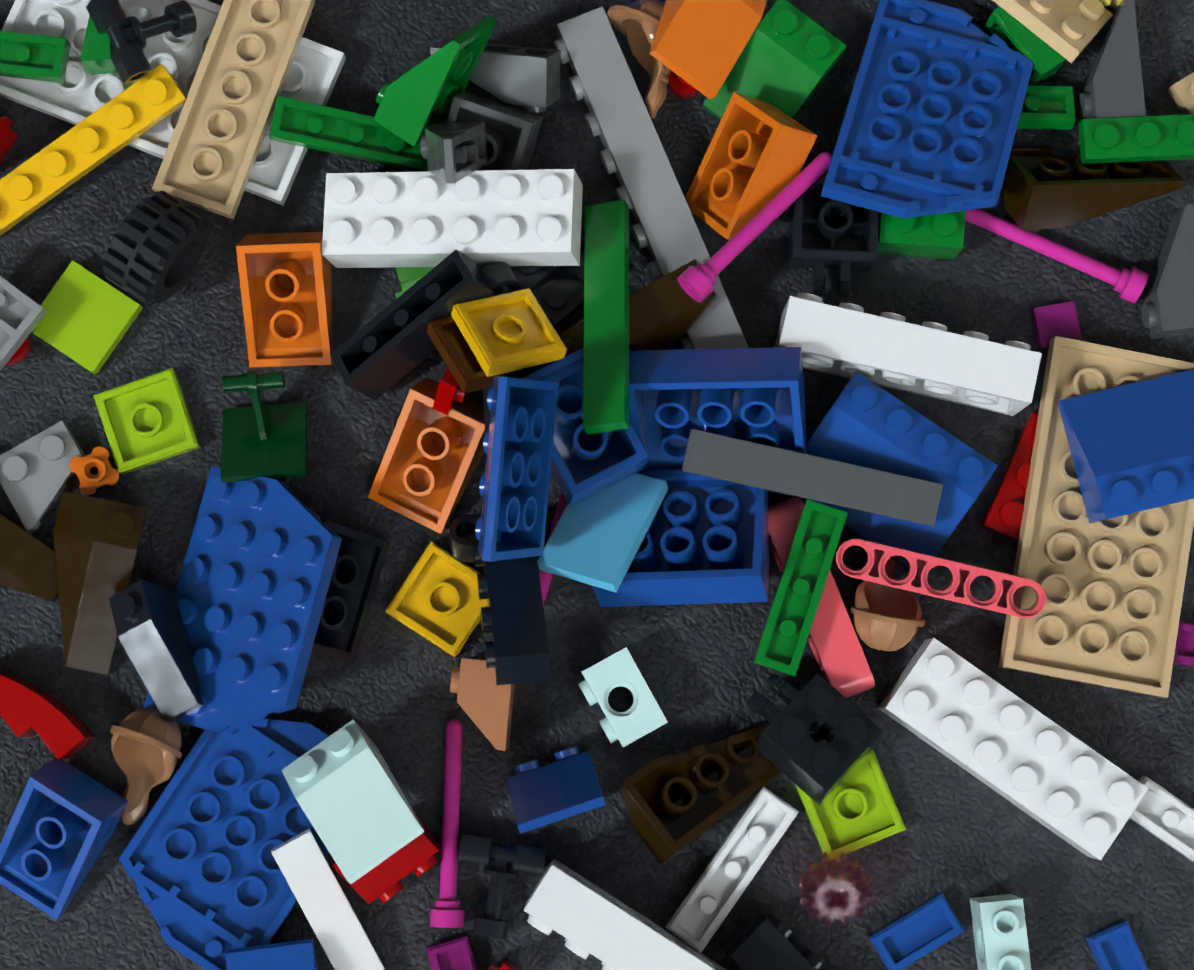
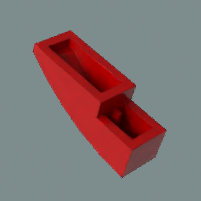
M0 671V716L18 738L31 737L37 733L58 760L70 759L96 738L86 725L57 699L24 680Z

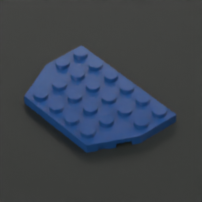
M880 0L821 196L903 219L995 207L1001 192L1034 63L1020 52L1010 49L1006 42L996 34H993L991 37L972 24L973 17L961 9L927 0Z
M211 466L176 590L204 705L176 719V721L218 732L228 729L230 725L246 720L255 721L265 718L273 712L282 713L296 709L342 538L329 526L324 525L320 517L310 507L305 506L293 494L294 491L286 483L261 476L250 481L222 483L220 479L221 468ZM148 692L144 708L152 707L158 709Z
M262 718L255 721L246 720L230 725L228 729L218 732L205 729L119 858L128 876L135 882L137 892L144 905L147 904L160 927L159 932L165 943L205 970H227L226 950L270 944L296 905L297 899L275 861L271 849L310 828L325 858L329 854L326 846L295 799L281 771L330 736L312 723Z

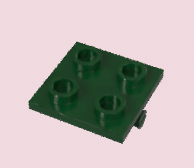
M250 369L247 371V374L223 375L222 385L224 393L249 391L253 406L223 409L220 478L222 483L250 481L260 476L271 479L307 476L306 401L267 405L263 393L264 389L285 388L283 370L259 373L258 369Z

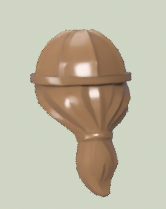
M638 0L629 6H611L607 12L609 22L618 31L627 36L632 54L650 75V83L645 94L644 104L650 118L654 119L658 109L666 99L668 77L671 73L669 68L649 54L665 2L662 0Z
M889 558L885 564V572L890 578L898 579L896 573L898 563ZM863 581L857 586L855 606L851 607V613L854 614L856 631L867 646L877 650L896 651L912 640L919 627L925 626L920 603L911 591L869 581Z
M152 707L141 708L132 712L118 726L113 725L110 729V733L113 734L111 738L113 756L127 778V787L122 797L128 802L121 815L125 825L136 823L145 814L149 804L151 789L170 778L175 769L177 759L180 760L182 756L180 752L181 732L179 725L175 720L165 722L159 710Z

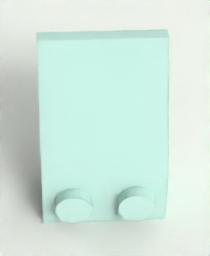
M351 720L281 770L295 799L350 884L425 832L379 749L354 720Z

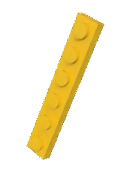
M161 64L146 77L138 80L0 179V236L184 105L187 96L165 65Z

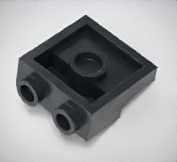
M582 229L580 266H510L521 284V290L530 288L554 329L584 305L585 232Z

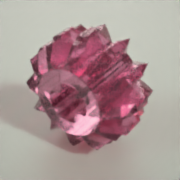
M842 851L837 860H831L830 856L824 852L821 856L822 864L809 860L807 864L808 874H801L799 879V887L802 889L800 902L803 907H809V915L812 917V920L824 916L825 924L829 928L835 919H840L841 923L847 927L850 923V915L862 919L865 914L864 905H871L872 891L869 890L870 886H872L871 876L868 872H862L863 866L859 859L847 863V855Z

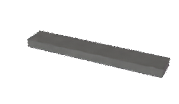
M690 429L681 470L933 527L943 489V484L695 429Z

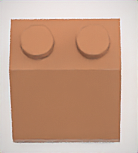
M461 658L460 667L452 668L450 693L458 694L457 703L496 750H508L515 684L497 685L495 668H486L485 660Z

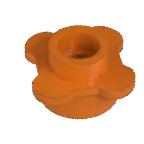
M95 447L91 454L84 457L75 456L69 463L70 470L78 476L80 481L79 489L83 494L93 495L96 493L97 488L104 487L107 484L115 485L119 480V472L113 469L111 462L108 460L109 451L104 447ZM92 467L98 468L96 475L91 474L90 470Z

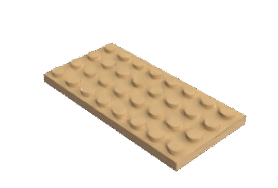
M1054 336L1050 339L1013 575L1026 577L1039 583L1045 591L1046 604L1043 611L1032 618L1006 615L998 667L1168 698L1194 526V499L1089 524L1057 401L1194 369V363ZM1031 586L1019 587L1013 595L1014 605L1019 609L1030 608L1036 600V593Z

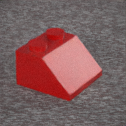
M413 808L412 810L425 832L354 883L350 884L346 880L336 863L332 865L368 904L377 897L384 904L404 888L400 880L411 871H414L417 877H419L439 862L434 854L441 849V846Z

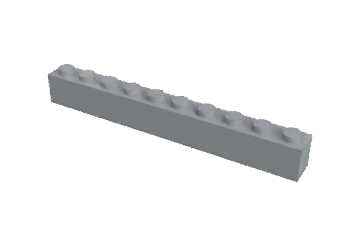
M603 6L557 24L558 39L553 41L555 50H561L560 63L568 62L573 76L568 79L576 100L584 99L589 113L584 114V118L593 138L599 136L605 150L600 151L603 165L608 175L615 172L621 186L615 189L618 200L625 199L635 219L636 224L632 225L631 229L636 243L640 249L646 247L652 262L647 263V267L653 282L695 259L698 263L704 265L710 259L709 253ZM718 275L715 277L717 282L713 285L717 297L687 333L683 334L684 337L679 339L681 349L749 348Z

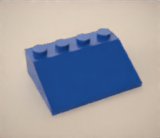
M801 347L630 351V423L649 456L644 469L639 472L682 470L690 429L806 454L804 375Z
M1194 369L1057 401L1089 524L1194 499Z
M857 371L847 382L806 443V454L943 484L934 527L815 501L848 512L844 527L861 539L936 556L998 466ZM899 555L890 557L909 571V562L905 557Z
M494 376L493 385L490 387L487 396V405L491 411L490 424L483 441L484 452L487 454L486 468L481 476L479 485L480 495L483 497L482 513L477 520L475 530L476 538L479 541L478 552L482 561L493 562L543 555L559 382Z
M681 470L636 472L666 481L668 491L617 593L592 586L600 607L768 602L770 569L768 490Z

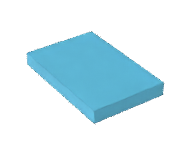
M634 473L572 506L567 504L544 548L543 555L537 561L539 569L617 593L668 491L666 481Z

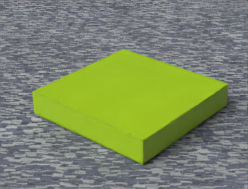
M72 260L40 305L48 312L31 333L97 375L143 307Z
M173 368L93 395L118 472L122 475L201 448L181 385Z
M872 749L867 752L820 805L794 783L827 862L906 830Z

